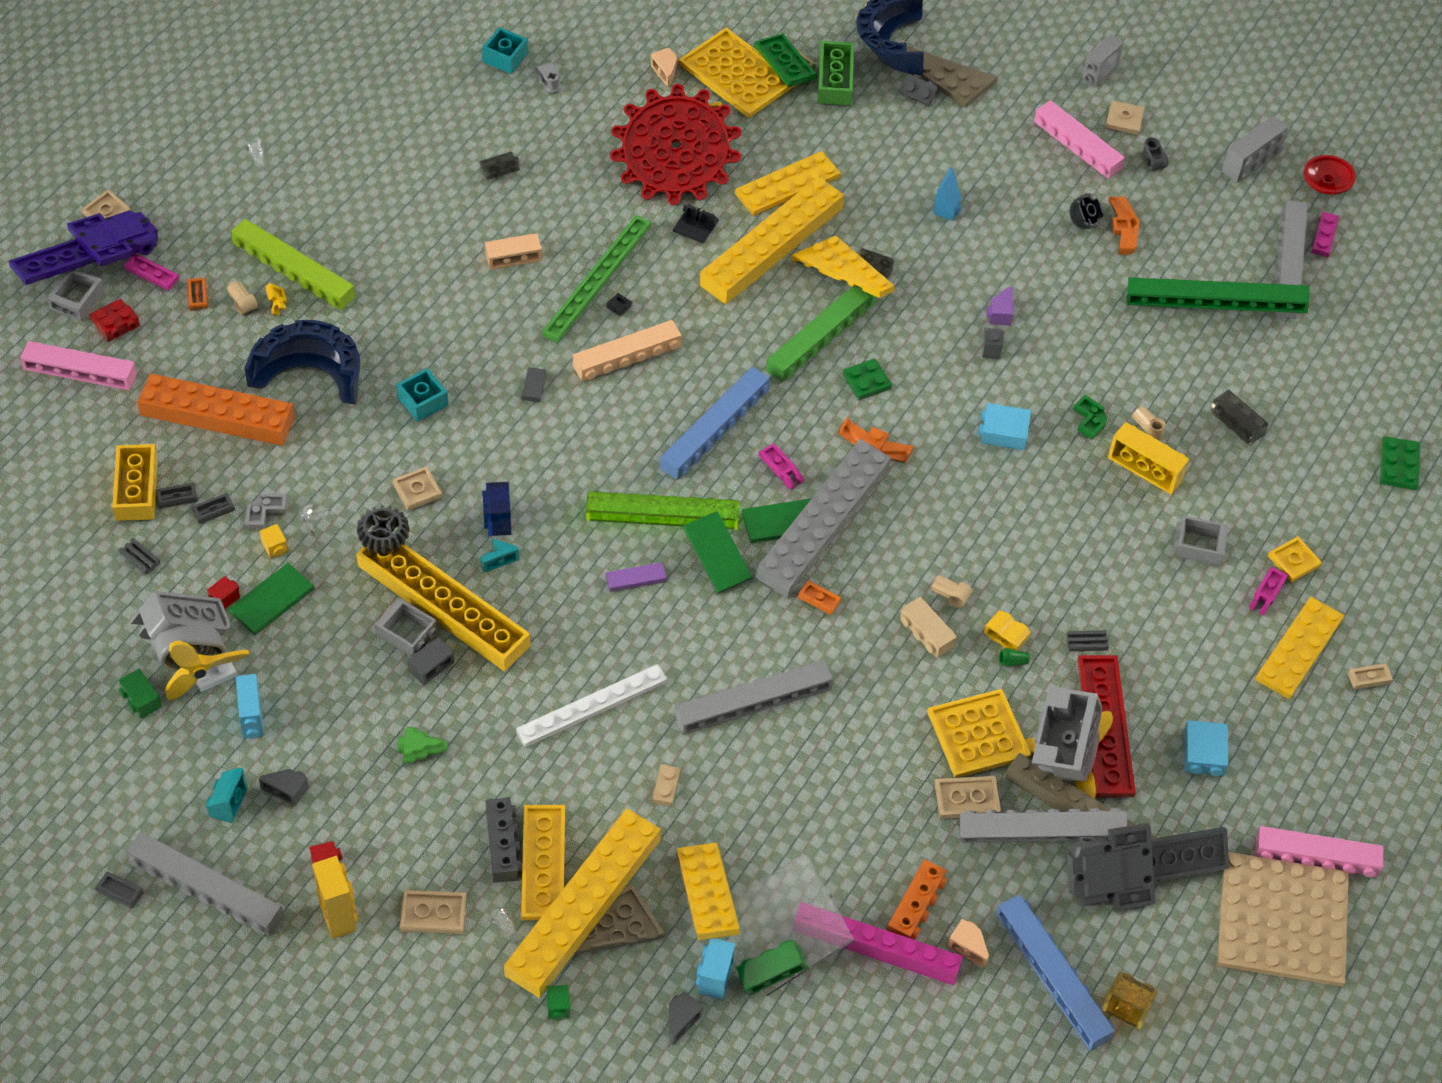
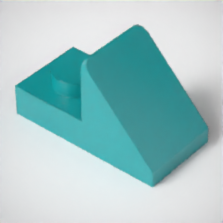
M492 539V549L494 552H488L480 557L481 569L483 573L518 561L519 548L515 545Z

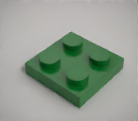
M875 358L843 369L842 374L858 400L892 388L890 380Z

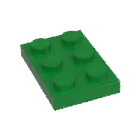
M1383 436L1381 443L1380 484L1417 490L1419 487L1420 442Z

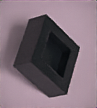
M619 293L606 303V308L620 317L632 306V301Z

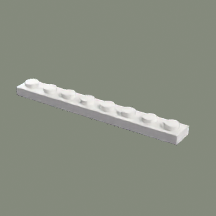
M654 665L516 728V733L526 748L667 683V678L659 665Z

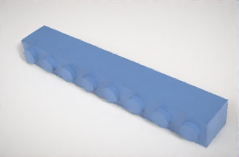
M752 366L660 457V469L676 480L682 475H686L690 467L694 463H698L701 456L705 452H709L713 444L717 440H721L724 433L728 429H732L736 421L740 417L743 418L747 410L751 406H755L762 395L768 393L770 377Z
M1019 894L1000 904L996 913L997 917L1087 1048L1091 1051L1110 1041L1115 1032L1112 1022L1103 1015L1099 1003L1094 1002L1088 987L1080 982L1076 970L1069 966L1064 953L1055 946L1053 937L1046 933L1039 917H1035L1032 913L1028 901L1023 900Z

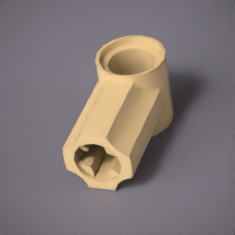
M233 281L227 287V292L234 300L236 309L241 316L258 309L254 295L252 293L249 294L241 282Z
M1141 406L1137 408L1132 418L1147 434L1161 441L1166 426L1164 420L1156 418L1146 407Z
M941 575L936 576L931 586L932 591L948 598L950 603L958 608H962L973 592L967 583L959 582L957 584Z

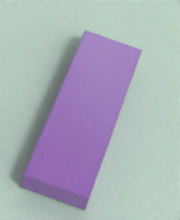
M662 562L606 572V580L610 592L666 582L667 579Z

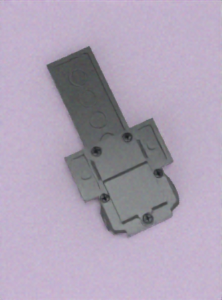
M1143 823L1108 829V841L1089 836L1082 837L1073 844L1070 853H1067L1069 893L1083 906H1094L1113 900V908L1116 911L1155 904L1154 881L1229 868L1228 836L1225 827L1151 839V825Z

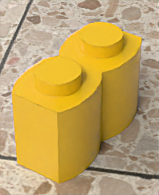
M999 610L986 624L984 633L993 641L1000 643L1004 648L1020 650L1028 641L1031 631L1025 624L1015 621L1011 614Z

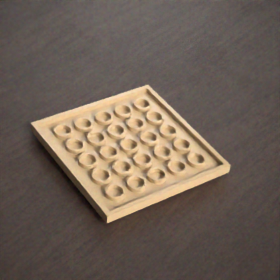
M1228 852L1229 868L1223 869L1217 966L1344 987L1346 977L1349 872Z

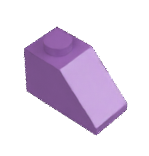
M1009 286L992 298L991 305L987 306L986 317L990 318L991 325L1011 326L1013 319V287Z

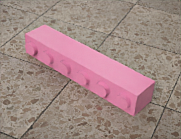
M1051 100L1036 110L1034 122L1086 161L1087 164L1095 168L1100 174L1109 179L1122 170L1125 159L1123 155Z
M28 341L20 357L23 370L124 390H130L137 375L135 363L129 360L81 352L75 349L60 348L59 346H50L39 342Z
M1260 826L1256 834L1255 856L1342 870L1349 872V874H1361L1366 877H1378L1383 868V846L1264 826Z

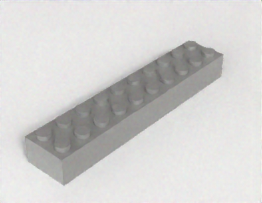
M859 439L758 565L755 578L788 598L886 473L891 457Z

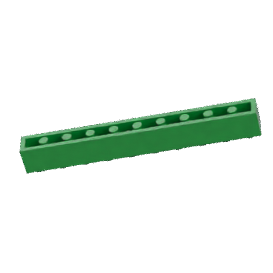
M1128 277L1127 305L1308 314L1310 285Z

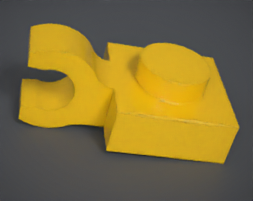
M269 283L265 289L268 300L273 303L271 311L272 314L280 316L279 310H286L285 304L287 299L284 288Z

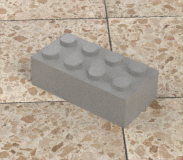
M1274 115L1228 147L1222 172L1236 183L1241 179L1247 178L1252 171L1258 170L1263 163L1269 162L1274 155L1281 153L1289 126Z

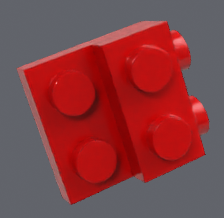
M121 298L89 314L90 320L107 342L140 326L136 313Z

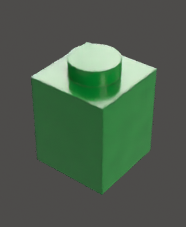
M547 986L548 1019L559 1021L570 1018L569 986Z

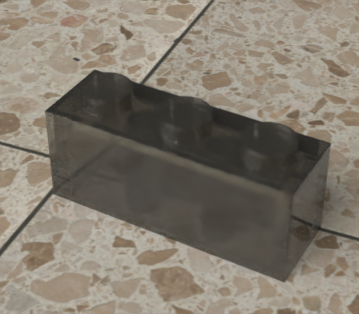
M1229 389L1213 400L1210 412L1229 429L1234 431L1241 440L1251 445L1265 435L1269 423Z

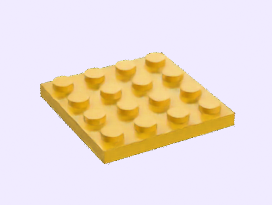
M1002 689L927 709L928 716L955 778L1009 765L1019 752L1029 759L1031 758L1029 748Z

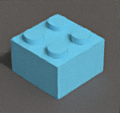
M712 938L708 945H704L702 962L699 963L696 974V985L699 986L698 994L724 999L734 963L735 943Z

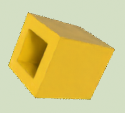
M278 524L259 531L261 542L270 559L288 552L287 541Z

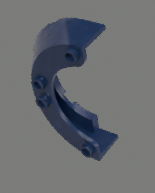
M923 0L868 1L867 5L860 9L856 20V27L860 38L889 67L911 75H923L924 52H907V43L890 41L892 34L899 27L922 19Z
M296 320L293 324L285 326L281 324L274 327L265 337H260L253 346L244 368L248 387L264 388L276 375L287 369L313 367L326 372L334 379L338 386L339 398L342 402L356 405L360 374V355L353 339L341 332L339 327L318 320Z

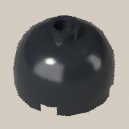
M1085 193L1073 200L1069 209L1072 222L1081 229H1092L1102 223L1100 222L1101 218L1104 217L1098 198L1094 199L1091 193Z

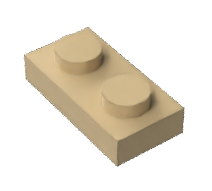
M1386 663L1349 669L1348 676L1354 690L1387 685L1393 681Z
M660 765L652 803L672 807L681 768Z

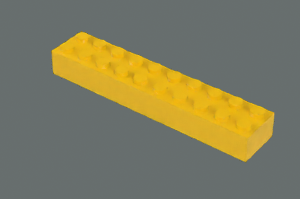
M820 177L815 178L700 272V286L724 304H728L843 209L844 194Z
M400 545L399 550L393 548L392 553L388 550L385 554L382 551L376 554L374 549L369 552L367 547H363L356 553L358 567L409 604L436 619L437 624L504 672L531 646L529 632L408 546Z
M626 808L504 964L505 977L538 998H541L547 990V986L551 985L661 841V828Z

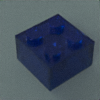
M509 482L486 483V490L482 491L484 529H488L489 536L512 535Z

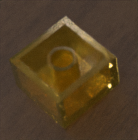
M1119 971L1108 991L1102 1010L1141 1030L1158 991L1149 984H1143L1135 980L1130 974Z

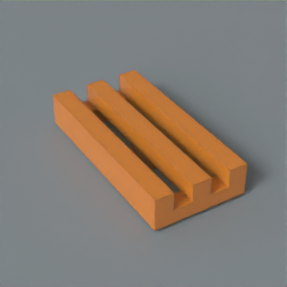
M206 278L187 279L189 310L193 311V308L201 310V307L208 309ZM200 282H202L203 302H200ZM192 283H195L196 303H193Z

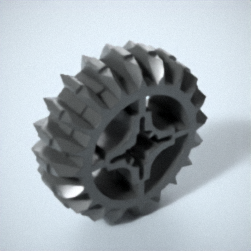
M381 505L379 509L374 506L373 511L367 509L366 514H361V520H358L357 523L358 540L362 543L363 547H367L369 552L374 549L376 554L379 551L385 554L388 550L392 553L393 548L399 550L400 545H405V539L409 537L410 528L407 517L404 516L403 512H399L397 508L392 510L390 505L387 508Z

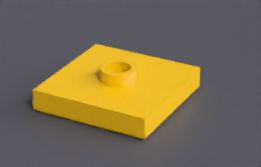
M1299 536L1268 553V557L1281 572L1288 575L1287 578L1291 583L1322 566L1319 558Z

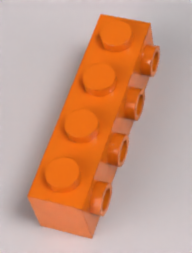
M925 859L923 860L890 920L887 931L910 939H917L921 930L919 928L921 922L925 923L930 914L928 911L930 905L934 907L939 897L937 895L938 890H943L948 879L945 878L946 869Z

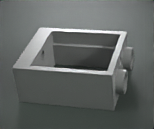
M1110 34L1086 57L1082 80L1094 87L1099 85L1119 66L1124 42Z
M74 269L68 271L47 297L50 310L82 322L104 293L102 279L97 276L88 275L81 270ZM74 282L90 288L79 303L63 298Z
M1183 515L1182 521L1177 523L1175 533L1179 534L1178 537H1175L1173 548L1176 549L1175 556L1220 566L1225 552L1228 525ZM1185 531L1216 537L1215 551L1183 544Z
M398 597L375 623L376 636L411 656L413 653L423 649L426 643L436 636L438 632L437 620ZM403 615L425 628L412 644L390 631Z

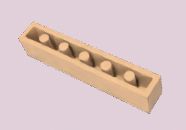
M673 320L573 354V367L581 381L590 380L599 375L610 373L619 368H625L628 365L642 362L653 356H659L670 350H675L681 347L682 335Z

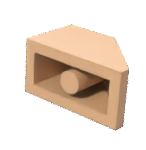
M668 47L651 54V67L665 85L670 87L677 71L678 57Z
M961 919L949 939L948 948L985 968L989 954L981 929L973 922Z

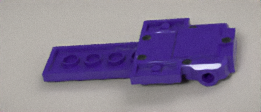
M129 210L107 218L98 213L67 223L68 230L76 239L9 260V266L25 285L33 284L95 262L101 267L134 256V253L148 255L157 246L158 231L142 212L135 213Z

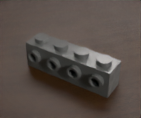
M510 797L487 799L486 813L493 883L518 880V872H522L521 859H516V854H520L519 841L514 839V836L518 835L517 823H513L512 817H516L515 805H511Z

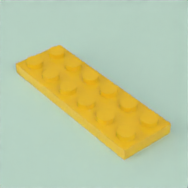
M820 151L736 188L735 195L752 216H755L790 200L815 178L820 177L829 183L840 178L841 172L824 152Z
M1310 596L1257 674L1255 680L1290 700L1345 615Z
M524 805L521 920H540L564 889L565 805Z
M708 843L676 848L697 940L740 935V927L718 844Z

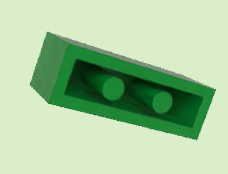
M786 940L773 950H765L754 959L744 960L742 965L736 968L745 991L753 995L809 967L800 945L794 940Z

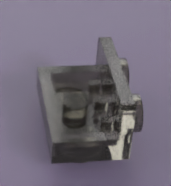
M512 151L479 161L480 168L487 180L520 170L518 156L514 157Z
M862 248L860 256L888 280L893 272L895 260Z

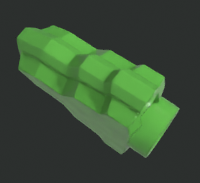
M407 726L405 736H399L398 753H403L404 764L414 763L418 759H425L428 755L440 754L447 751L448 742L440 738L430 737L427 732L418 731L416 727Z

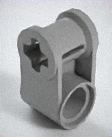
M549 62L537 66V77L542 82L546 91L551 94L558 93L561 89L559 83L560 75L554 63Z

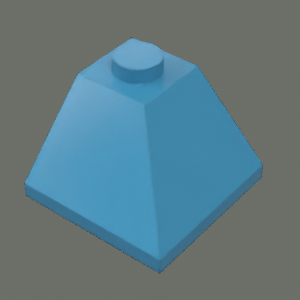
M950 167L937 190L933 214L953 221L955 216L960 214L962 205H960L961 195L954 169Z

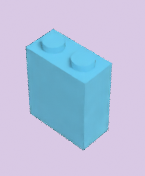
M987 403L986 410H982L980 419L984 423L980 424L978 435H981V443L1025 450L1031 410Z
M256 674L236 676L239 719L243 737L254 739L264 736L261 696Z
M1187 720L1184 728V772L1224 776L1228 768L1227 724Z

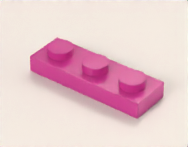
M1322 211L1311 253L1329 257L1339 219L1338 215Z
M136 253L124 264L125 270L167 291L179 280L178 274Z

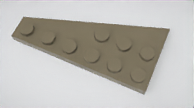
M907 46V52H923ZM924 52L923 75H919L926 82L930 80L936 83L939 91L963 107H967L993 86L998 79L996 76Z
M632 884L622 890L574 955L664 938L665 933Z

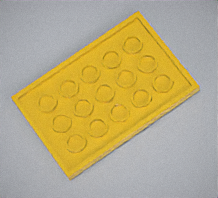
M727 27L681 57L678 61L681 67L748 118L795 87H787L762 55Z

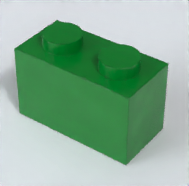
M140 668L118 680L120 685L118 691L123 699L127 698L130 710L133 714L137 713L140 719L162 707L159 695Z

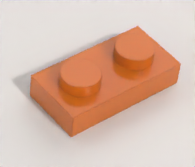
M809 580L798 594L799 599L831 616L842 600L838 595Z

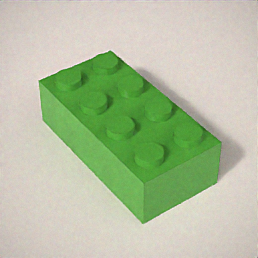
M821 41L817 103L851 106L854 43Z

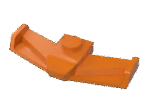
M1126 196L1109 197L1108 202L1117 216L1112 217L1111 221L1114 235H1121L1118 254L1131 255L1137 249L1140 229L1139 218L1134 213Z
M846 417L840 428L839 435L853 445L859 439H862L891 457V460L906 463L914 450V445L909 446L887 441L889 433L872 427L868 433L850 421L848 417Z

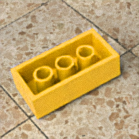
M1127 422L1114 435L1108 455L1110 460L1170 495L1173 494L1183 481L1189 458L1184 454L1177 452L1167 444H1163Z
M155 444L116 445L112 502L116 521L155 519L158 454Z
M337 856L313 863L312 868L319 904L331 938L333 939L356 931L355 923L358 922L353 888L350 880L347 879L344 863H339Z

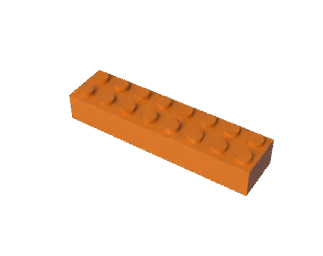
M150 373L137 401L140 416L281 446L284 445L295 419L293 403Z

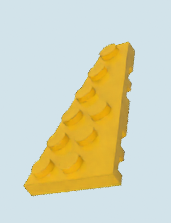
M837 236L830 237L791 255L792 261L796 263L798 261L803 262L804 266L817 268L824 275L839 281L843 279L848 282V285L853 287L855 285L862 287L864 292L878 298L895 291L894 285Z

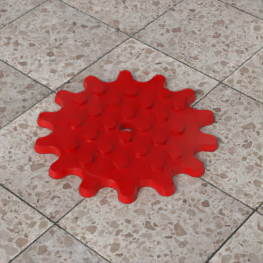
M675 84L672 86L671 93L667 97L660 96L655 89H649L645 93L647 99L645 106L625 105L624 113L629 117V123L625 126L616 125L612 127L611 134L615 138L622 140L623 144L619 149H615L610 153V158L614 162H624L627 164V170L621 175V181L624 184H631L635 181L643 183L641 195L644 199L650 200L656 193L664 192L667 194L669 204L675 206L679 204L683 193L690 192L694 194L696 199L704 200L707 196L705 188L707 183L716 182L720 185H725L729 181L728 175L723 171V166L727 163H737L740 161V152L731 149L729 144L732 140L741 136L742 130L738 126L730 127L724 123V119L731 112L728 105L722 104L716 108L709 106L710 92L708 90L701 89L694 97H688L684 93L683 85ZM674 142L681 144L680 148H673L671 145Z

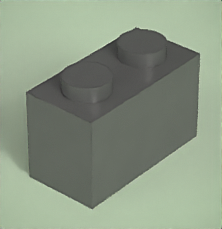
M436 638L434 641L428 642L419 652H415L407 660L408 670L425 685L454 663V652L439 638Z

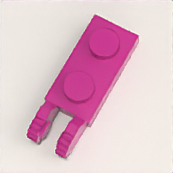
M775 443L759 451L758 456L783 480L786 487L790 490L795 488V484L789 475L792 474L798 484L804 482V477L796 469V466Z
M1270 567L1258 587L1249 609L1254 610L1258 601L1261 600L1265 602L1260 610V614L1264 616L1269 606L1273 604L1288 575Z

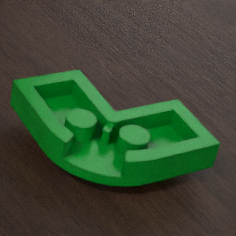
M1084 395L1074 405L1073 410L1086 418L1078 426V431L1093 440L1104 429L1107 417L1104 412L1105 408L1087 395Z

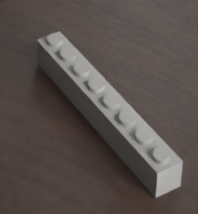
M1287 200L1285 207L1282 206L1280 217H1283V219L1280 220L1279 230H1282V232L1278 236V242L1281 244L1278 245L1277 249L1279 258L1276 261V269L1278 271H1276L1274 282H1277V284L1301 285L1308 203ZM1275 312L1274 316L1296 319L1298 313Z
M824 660L814 661L806 666L794 667L789 671L778 672L763 679L758 678L747 684H738L734 688L719 690L708 696L702 695L691 701L680 702L678 705H675V718L682 734L686 735L831 690L833 678Z
M1093 808L1089 809L1088 812H1080V809H1069L1068 812H1060L1058 809L1039 812V810L1031 809L1025 813H1018L1017 810H1007L1006 813H997L996 810L977 813V811L969 810L960 814L961 843L1079 841L1080 838L1089 836L1108 841V829L1127 826V811H1122L1121 808H1112L1110 811H1101V809Z
M142 832L139 833L126 850L128 862L132 866L145 869L152 877L158 876L162 878L169 886L173 887L175 885L188 896H196L205 905L211 904L224 915L229 914L237 922L250 925L257 933L262 934L263 932L270 935L283 917L280 905Z

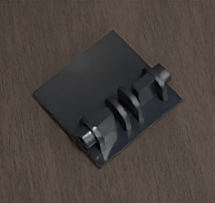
M690 204L684 205V213L672 231L704 244L719 219L713 213L705 212V210L701 211L700 208L696 210V207Z

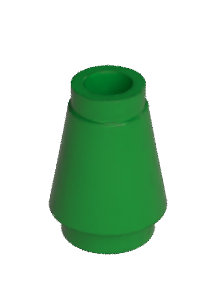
M1005 648L1001 649L999 653V663L1005 667L1028 664L1030 660L1028 652Z

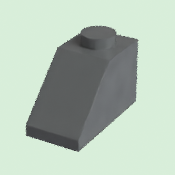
M984 328L982 358H1001L1004 331L1002 329Z
M291 769L262 775L259 778L262 790L294 806L298 804L309 788L306 775Z
M684 991L679 996L675 995L669 1002V1035L672 1045L702 1017L703 1007Z

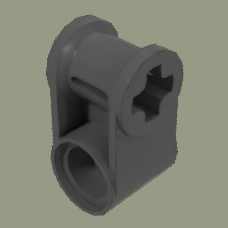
M1154 137L1147 138L1142 156L1146 161L1148 169L1151 171L1158 167H1168V157L1160 141Z

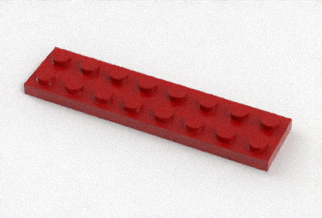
M1079 655L1077 660L1081 691L1098 694L1102 705V712L1110 711L1113 716V723L1109 731L1098 744L1092 768L1096 785V797H1135L1136 790L1118 655Z

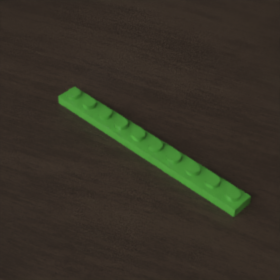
M637 215L634 216L543 329L542 336L556 343L561 340L651 227L650 221Z

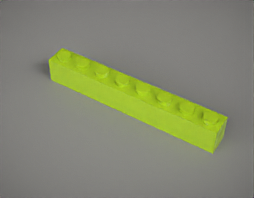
M242 220L231 230L232 242L236 247H240L249 255L260 259L262 263L268 264L276 272L284 274L289 280L297 282L304 289L313 292L318 298L326 300L331 306L342 310L355 298L353 284L249 220Z

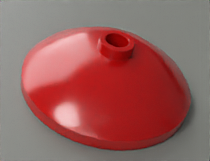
M1320 155L1310 159L1306 163L1303 172L1304 179L1311 188L1327 195L1347 192L1353 187L1356 180L1354 168L1346 160L1333 155Z

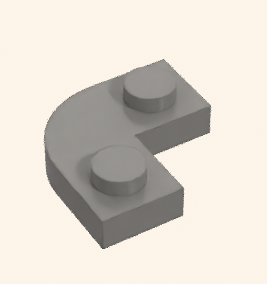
M264 493L260 494V498L255 499L251 504L248 503L245 529H265L267 513L286 514L287 494Z

